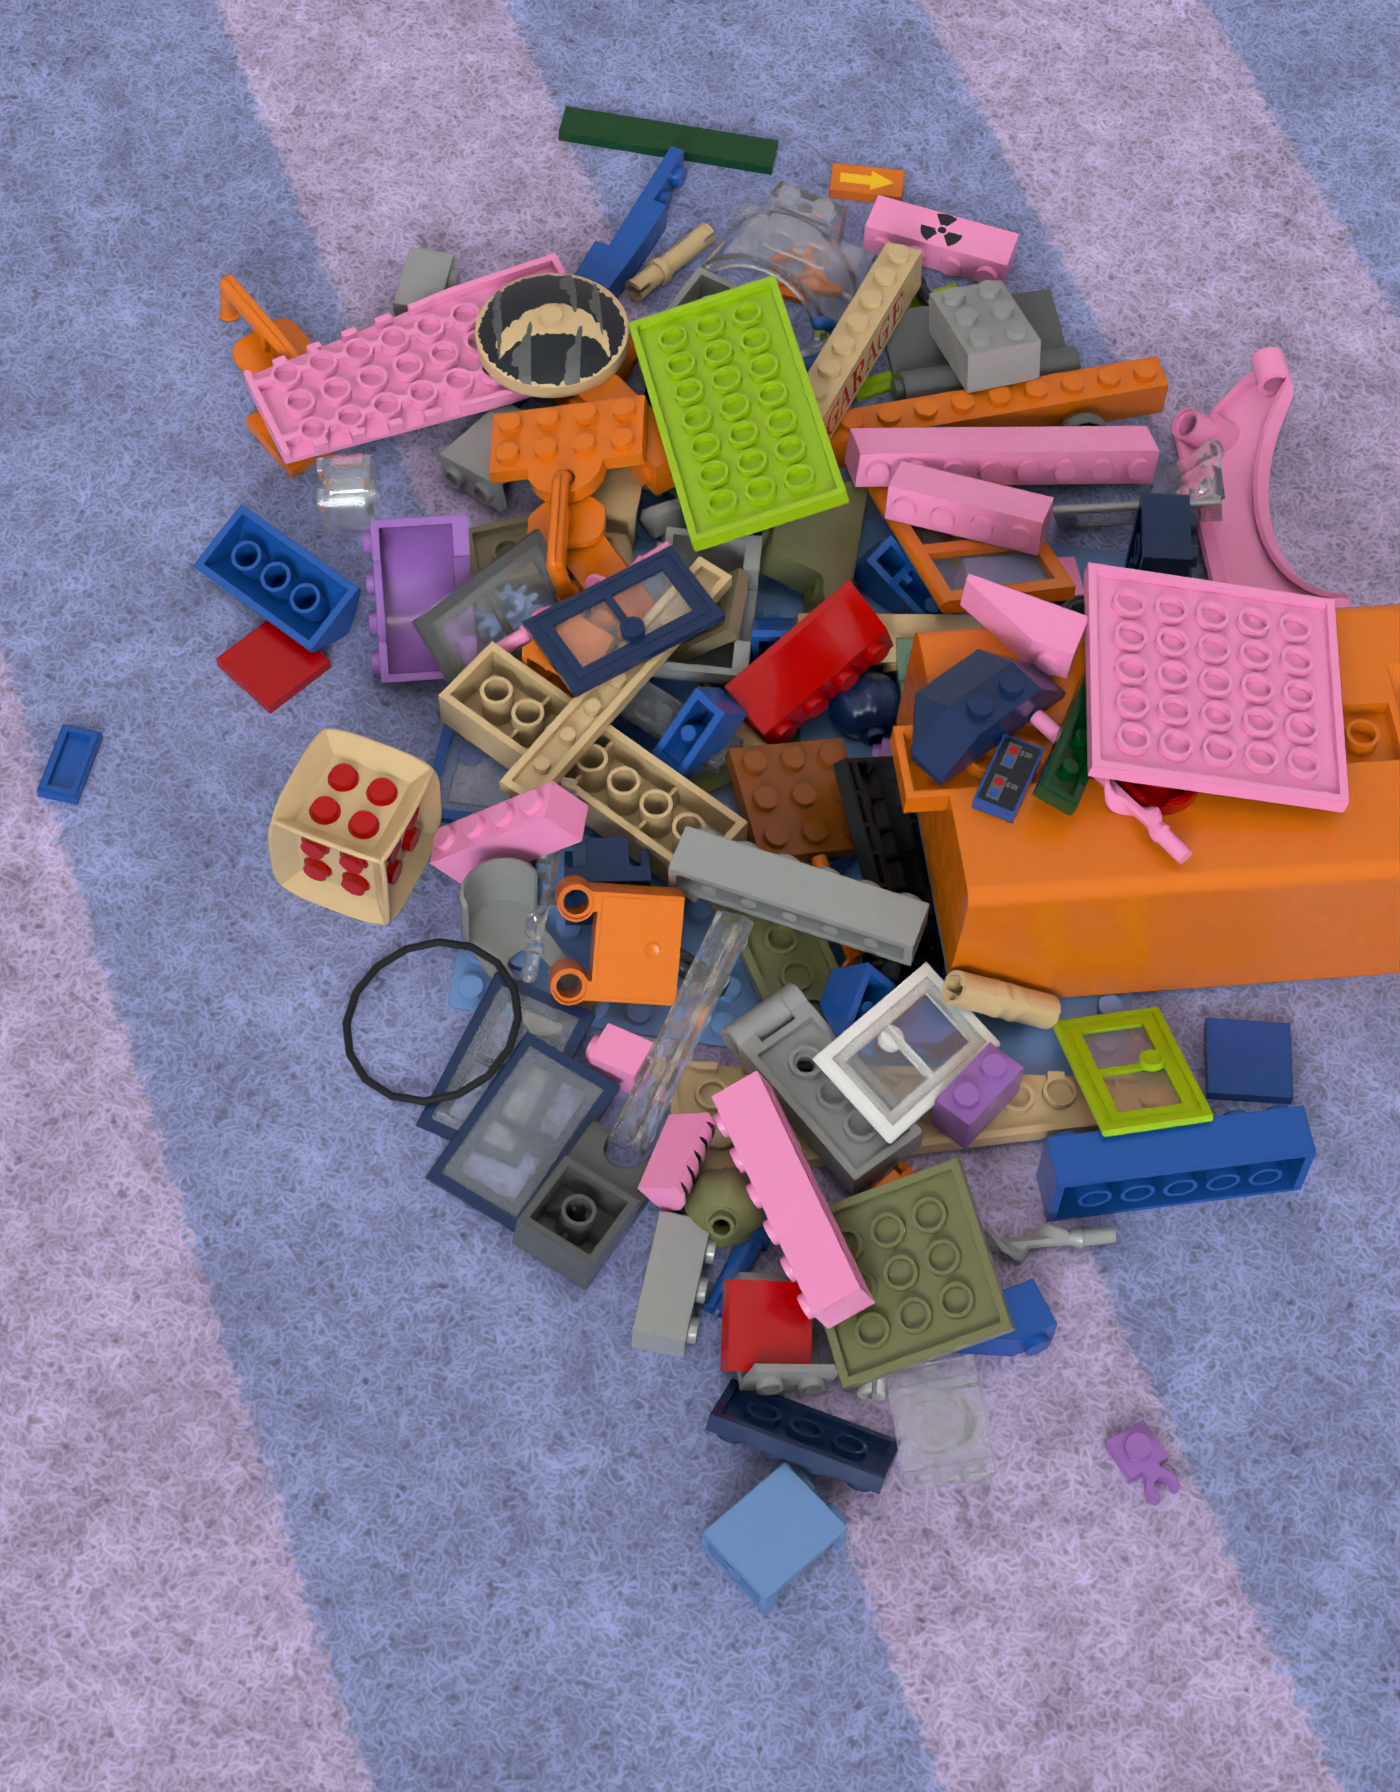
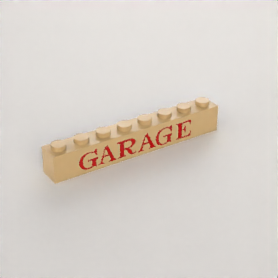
M887 241L807 373L829 440L832 438L921 286L922 250Z

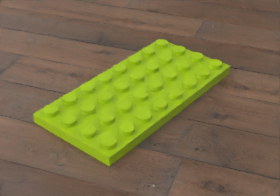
M775 275L628 322L695 552L850 502Z

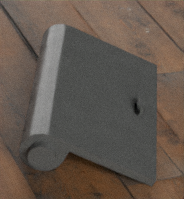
M1051 290L1011 294L1041 339L1039 376L1081 369L1077 349L1074 346L1066 347ZM929 305L907 308L885 346L893 377L890 384L893 400L898 401L964 389L929 333Z

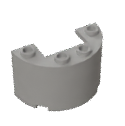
M666 528L665 542L668 541L688 568L700 556L727 573L740 567L750 576L739 638L685 663L673 662L668 658L652 677L726 685L750 665L751 628L756 612L763 536L747 535L695 552L688 529ZM657 541V547L664 542ZM663 571L660 597L652 596L657 603L673 586Z

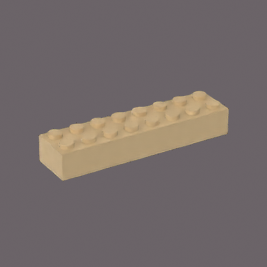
M493 641L438 695L441 721L509 770L573 699ZM612 725L605 729L558 783L559 786L589 806L585 825L603 838H627L629 856L638 863H640V850H649L651 872L667 884L668 867L685 826L696 829H711L719 836L736 842L747 841L748 821ZM683 893L685 897L694 903L699 899L698 897Z

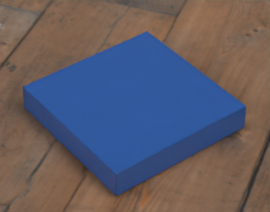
M1218 1018L1205 1019L1206 1099L1276 1104L1292 1103L1294 1095L1290 1023Z

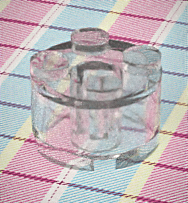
M373 453L317 457L319 481L323 480V488H317L316 490L319 512H324L323 524L326 535L360 533L364 529H370V520H382L381 493H378L376 481L379 480V474Z

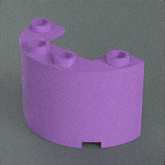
M465 514L370 520V529H364L362 532L364 554L372 553L373 571H366L367 595H375L376 611H368L370 635L378 634L379 651H371L373 675H381V683L446 679L412 624V621L471 577L468 516ZM473 604L441 628L465 668L477 657Z

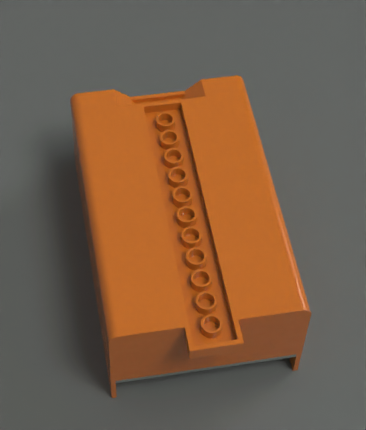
M1400 604L1335 608L1349 804L1344 813L1198 792L1196 799L1185 810L1171 815H1162V821L1170 826V831L1192 850L1189 859L1182 864H1179L1162 846L1153 842L1147 827L1136 817L1121 815L1110 810L1105 803L1104 787L1091 776L1079 805L1071 816L1032 795L1051 751L1052 743L1031 722L1011 736L1045 750L1013 823L972 808L973 799L998 745L942 786H939L911 759L916 692L977 649L1020 659L986 628L916 632L890 744L903 813H917L947 973L946 976L953 970H961L1049 993L1057 998L1400 973ZM1085 635L1068 678L1064 679L1056 675H1048L1066 692L1063 699L1044 711L1060 727L1081 676L1086 671Z

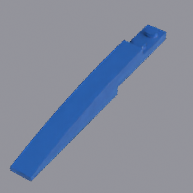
M673 146L669 148L610 245L595 240L574 275L590 279L602 285L617 299L625 290V282L636 275L666 229L667 210L672 200V192L675 187L680 189L683 186L687 176V168L684 167V150ZM530 398L513 403L511 405L520 408Z

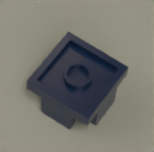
M627 838L586 839L585 867H573V851H564V878L570 875H578L585 878L588 882L651 886L649 850H640V865L631 866L629 864ZM571 890L565 895V904L571 907L580 906L585 901L587 895L581 890ZM593 913L589 918L579 922L565 919V925H592Z

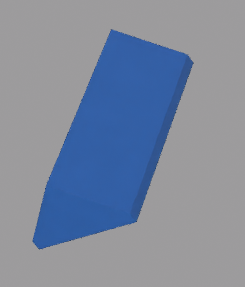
M242 503L193 565L202 574L312 654L345 637L350 632L361 589Z

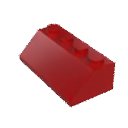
M848 580L724 687L728 695L748 712L744 721L768 745L787 743L795 736L798 728L809 718L819 716L826 709L828 702L840 691H847L854 686L859 675L868 667L883 661L894 645L885 625L856 587Z

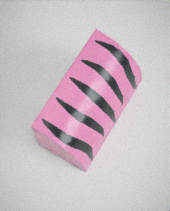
M708 1112L669 1114L637 1188L661 1211H678L686 1204L716 1132L715 1121Z

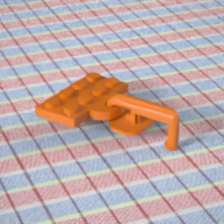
M226 274L221 278L220 319L224 322H233L242 316L254 329L253 332L238 340L233 347V360L243 373L249 369L253 375L272 367V359L282 355L287 360L307 353L306 346L311 344V341L295 322L285 318L271 320L232 275ZM259 411L246 417V427L291 478L334 453L330 452L286 464Z
M645 395L493 415L488 474L492 483L528 479L535 494L545 501L530 514L527 535L533 530L539 529L547 542L546 569L557 593L558 602L579 592V589L572 584L566 570L567 549L594 545L602 539L606 531L607 512L605 506L590 495L604 481L607 469L645 465L649 407Z

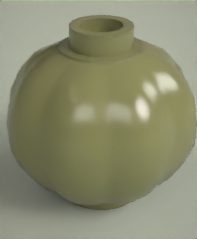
M735 1167L710 1169L702 1172L696 1178L684 1205L686 1215L702 1230L709 1232L710 1240L717 1242L716 1248L724 1249L728 1246H737L748 1241L751 1234L760 1229L763 1221L766 1219L763 1207L758 1209L747 1192L746 1185L751 1183L749 1177Z

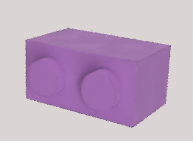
M989 1042L935 1099L931 1124L962 1148L966 1149L1017 1095L1020 1090L1024 1067Z

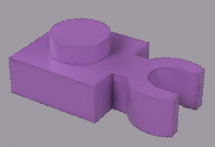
M1144 1420L1105 1442L1104 1447L1129 1483L1141 1477L1145 1483L1144 1495L1152 1505H1157L1161 1499L1154 1487L1157 1483L1166 1484L1173 1494L1178 1493L1180 1489L1179 1479L1174 1473L1161 1467V1465L1168 1461L1169 1456Z

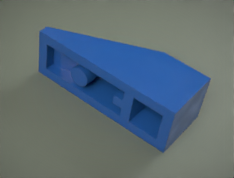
M892 535L871 546L856 562L854 580L875 602L891 613L944 614L939 609L903 548Z
M1034 1279L1003 1290L1016 1331L954 1353L1013 1357L1023 1352H1026L1028 1356H1032L1047 1349L1051 1344L1050 1341L1053 1340L1057 1322Z

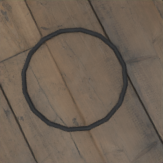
M437 938L404 945L375 963L352 991L342 1022L345 1052L362 1082L390 1100L424 1106L463 1097L494 1076L513 1051L522 1021L518 986L502 962L475 944ZM437 946L468 950L494 965L510 989L514 1019L506 1047L486 1073L457 1091L428 1097L392 1092L367 1075L353 1052L350 1024L359 995L380 969L406 953Z

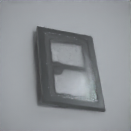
M539 529L533 530L412 621V624L449 684L491 641L497 643L517 631L520 625H523L522 621L530 618L532 613L538 608L553 606L559 603L556 597L557 593L546 569L547 542ZM587 611L584 620L589 616ZM525 645L510 654L522 662V649Z

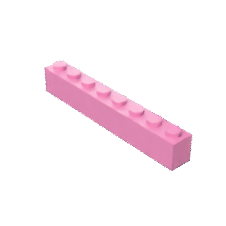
M1147 426L850 428L845 464L855 487H888L901 461L1000 485L1153 483L1160 450Z

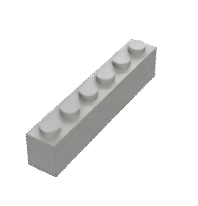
M685 826L668 867V887L681 888L685 894L910 967L927 924L929 903L923 902L913 894H898L882 889L875 882L854 880L840 875L836 870L829 867L817 868L801 863L797 858L789 854H773L761 850L758 846L748 841L736 842L721 837L715 831L707 828L696 829Z

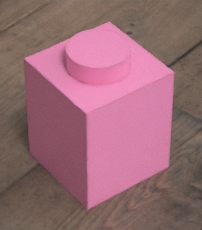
M607 1023L600 1036L595 1035L591 1039L585 1058L589 1061L590 1069L618 1084L621 1091L636 1097L655 1064L654 1042Z

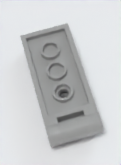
M791 982L786 984L721 1029L720 1033L725 1045L736 1057L740 1058L739 1064L749 1075L758 1071L773 1087L788 1121L852 1195L921 1146L923 1131L916 1123L912 1124L891 1144L888 1143L812 1060L837 1037L830 1025L809 1003L795 984ZM856 1055L846 1062L849 1068L889 1112L898 1105V1102ZM806 1068L809 1069L810 1072L804 1073L801 1072L800 1069Z

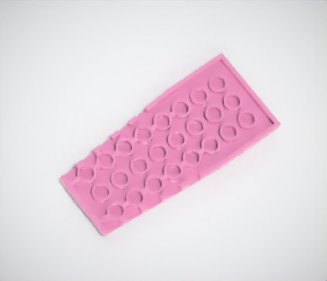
M556 253L447 288L408 304V312L392 317L390 312L374 318V326L357 332L355 327H351L340 332L341 339L324 346L319 341L306 346L307 353L290 360H287L284 355L272 359V367L253 375L249 369L245 370V385L284 463L289 464L503 407L533 397L506 388L488 374L477 354L475 325L480 310L487 300L509 283L537 274H567Z

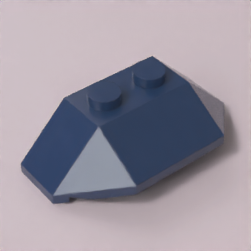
M977 649L916 692L911 759L939 786H942L999 745L1004 733L1010 736L1030 722L1034 713L1038 710L1046 711L1063 699L1066 692L1047 674L1038 669L1035 664Z

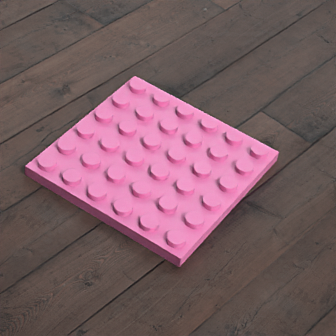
M1088 562L1084 572L1085 615L1087 616L1085 658L1088 776L1344 813L1349 804L1335 599Z

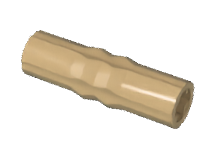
M961 970L951 971L946 976L942 986V997L946 1004L985 1014L992 1018H1000L1008 1022H1017L1046 1030L1052 1028L1057 1023L1061 1013L1060 1001L1055 995Z

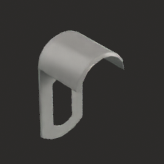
M513 857L494 858L480 863L467 874L460 890L461 938L463 942L473 943L498 958L510 976L516 980L518 979L508 967V963L520 951L526 949L537 950L549 968L556 961L567 958L535 914L538 910V871L528 862ZM473 953L492 980L495 973L498 972L496 967ZM570 973L561 976L559 982L565 990H570L577 986L580 978ZM583 1000L576 1005L592 1011L597 1001ZM521 1009V1022L529 1033L536 1037H556L560 1035L563 1026Z

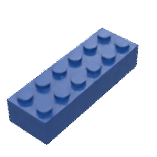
M1277 1104L1262 1111L1246 1112L1241 1109L1232 1110L1222 1116H1214L1211 1122L1104 1137L1099 1128L1094 1132L1078 1134L1073 1131H1062L1054 1134L1052 1137H1046L1036 1177L1046 1220L1051 1222L1301 1190L1315 1157L1316 1149L1304 1105L1289 1107L1285 1104Z

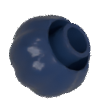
M866 669L859 675L854 686L847 691H840L829 701L828 710L831 721L841 734L849 739L863 740L867 746L881 744L882 737L888 738L887 734L895 726L900 705L899 690L894 681L886 675L878 672L873 673L872 670Z

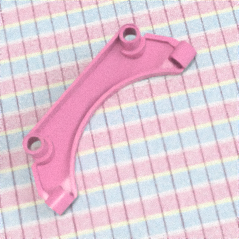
M1278 347L1263 348L1257 351L1251 358L1253 371L1245 375L1211 409L1212 413L1207 416L1192 407H1186L1176 415L1172 423V434L1175 439L1190 499L1221 497L1223 521L1197 522L1196 528L1208 578L1210 581L1335 599V608L1353 607L1348 594L1323 591L1305 582L1287 562L1277 543L1269 508V478L1276 441L1292 401L1294 388L1284 351ZM1191 508L1192 511H1200V508Z

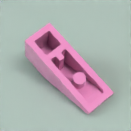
M968 574L960 605L1021 661L1035 664L1038 669L1047 675H1056L1067 679L1083 642L1087 616Z

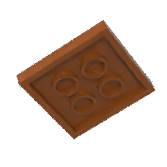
M843 738L728 749L724 757L741 817L748 821L747 837L749 842L755 844L761 850L777 855L789 854L799 861L811 860L813 857L825 854L827 858L856 854L833 767L834 763L844 758H849Z

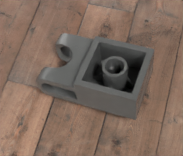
M593 1121L569 1154L563 1157L518 1217L512 1241L517 1247L586 1290L650 1201L637 1188L651 1155H648L636 1168L624 1170L613 1166L605 1158L608 1148V1137L612 1130L598 1121Z

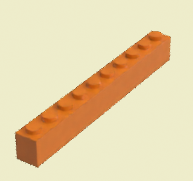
M1154 356L1039 376V379L967 393L965 389L863 406L847 410L830 439V443L839 469L846 468L845 455L850 428H926L937 426L1050 427L1060 426L1062 421L1074 412L1093 413L1100 416L1105 422L1162 412L1169 384L1158 357Z

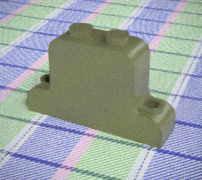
M853 481L844 482L849 503L753 534L754 536H763L760 573L800 591L804 597L803 613L813 611L846 581L849 580L853 584L868 491L866 487H855Z

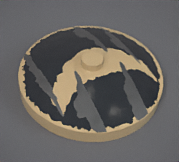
M564 273L531 275L502 287L484 304L475 325L476 350L479 360L488 374L508 389L540 398L574 396L601 385L620 368L629 347L628 318L620 301L605 287L590 279Z

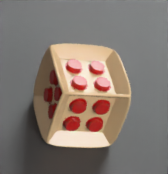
M324 728L310 742L277 800L268 829V847L272 872L276 881L289 892L317 905L364 922L388 925L403 908L432 853L433 837L437 828L441 825V788L436 771L423 760L373 739L340 729Z

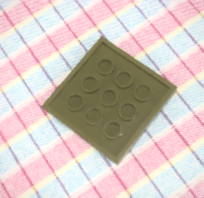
M960 1159L948 1160L829 1204L875 1301L871 1306L830 1329L824 1326L844 1389L850 1390L1016 1331Z

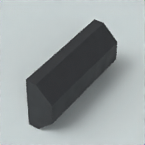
M893 756L844 758L834 763V773L863 880L875 882L882 889L898 894L910 893L919 897L923 902L929 903L927 920L936 918L917 813H903Z

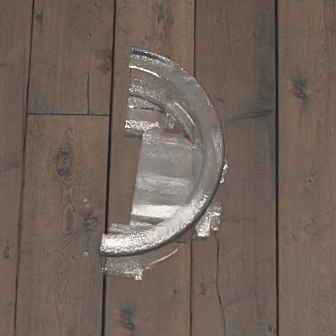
M780 181L764 202V209L742 201L727 222L726 234L701 268L717 274L727 268L747 267L765 272L771 276L775 275L776 279L784 283L799 298L809 315L810 321L816 316H827L838 323L873 266L876 254L843 241L848 207ZM812 328L813 339L823 343L827 342L830 337L827 332Z

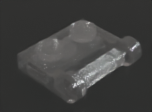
M1214 437L1209 438L1201 443L1199 449L1166 466L1162 464L1156 466L1153 483H1149L1150 493L1190 495V499L1221 497V500L1225 499L1220 460L1224 456V450L1219 440ZM1190 508V511H1200V508Z

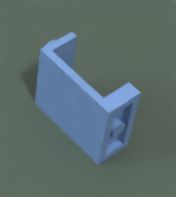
M785 1462L703 1531L701 1548L764 1614L778 1602L779 1591L832 1544L839 1549L845 1543L848 1531L847 1521L842 1512L832 1503L826 1505L814 1493L815 1488L810 1479L799 1470L794 1472Z

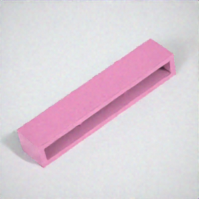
M755 1071L711 1096L718 1110L713 1115L715 1123L725 1138L730 1136L735 1146L729 1150L730 1155L741 1173L747 1172L751 1183L746 1185L747 1192L758 1209L763 1207L768 1219L763 1221L764 1229L773 1244H780L785 1256L780 1258V1263L791 1282H798L802 1293L797 1296V1300L808 1319L816 1318L827 1329H830L874 1304L875 1301L773 1087L758 1071Z

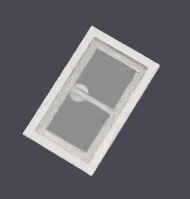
M927 962L812 1059L890 1144L934 1106L935 1099L989 1042L996 1047L1000 1046V1042L972 1011L945 1003L942 997L944 980Z

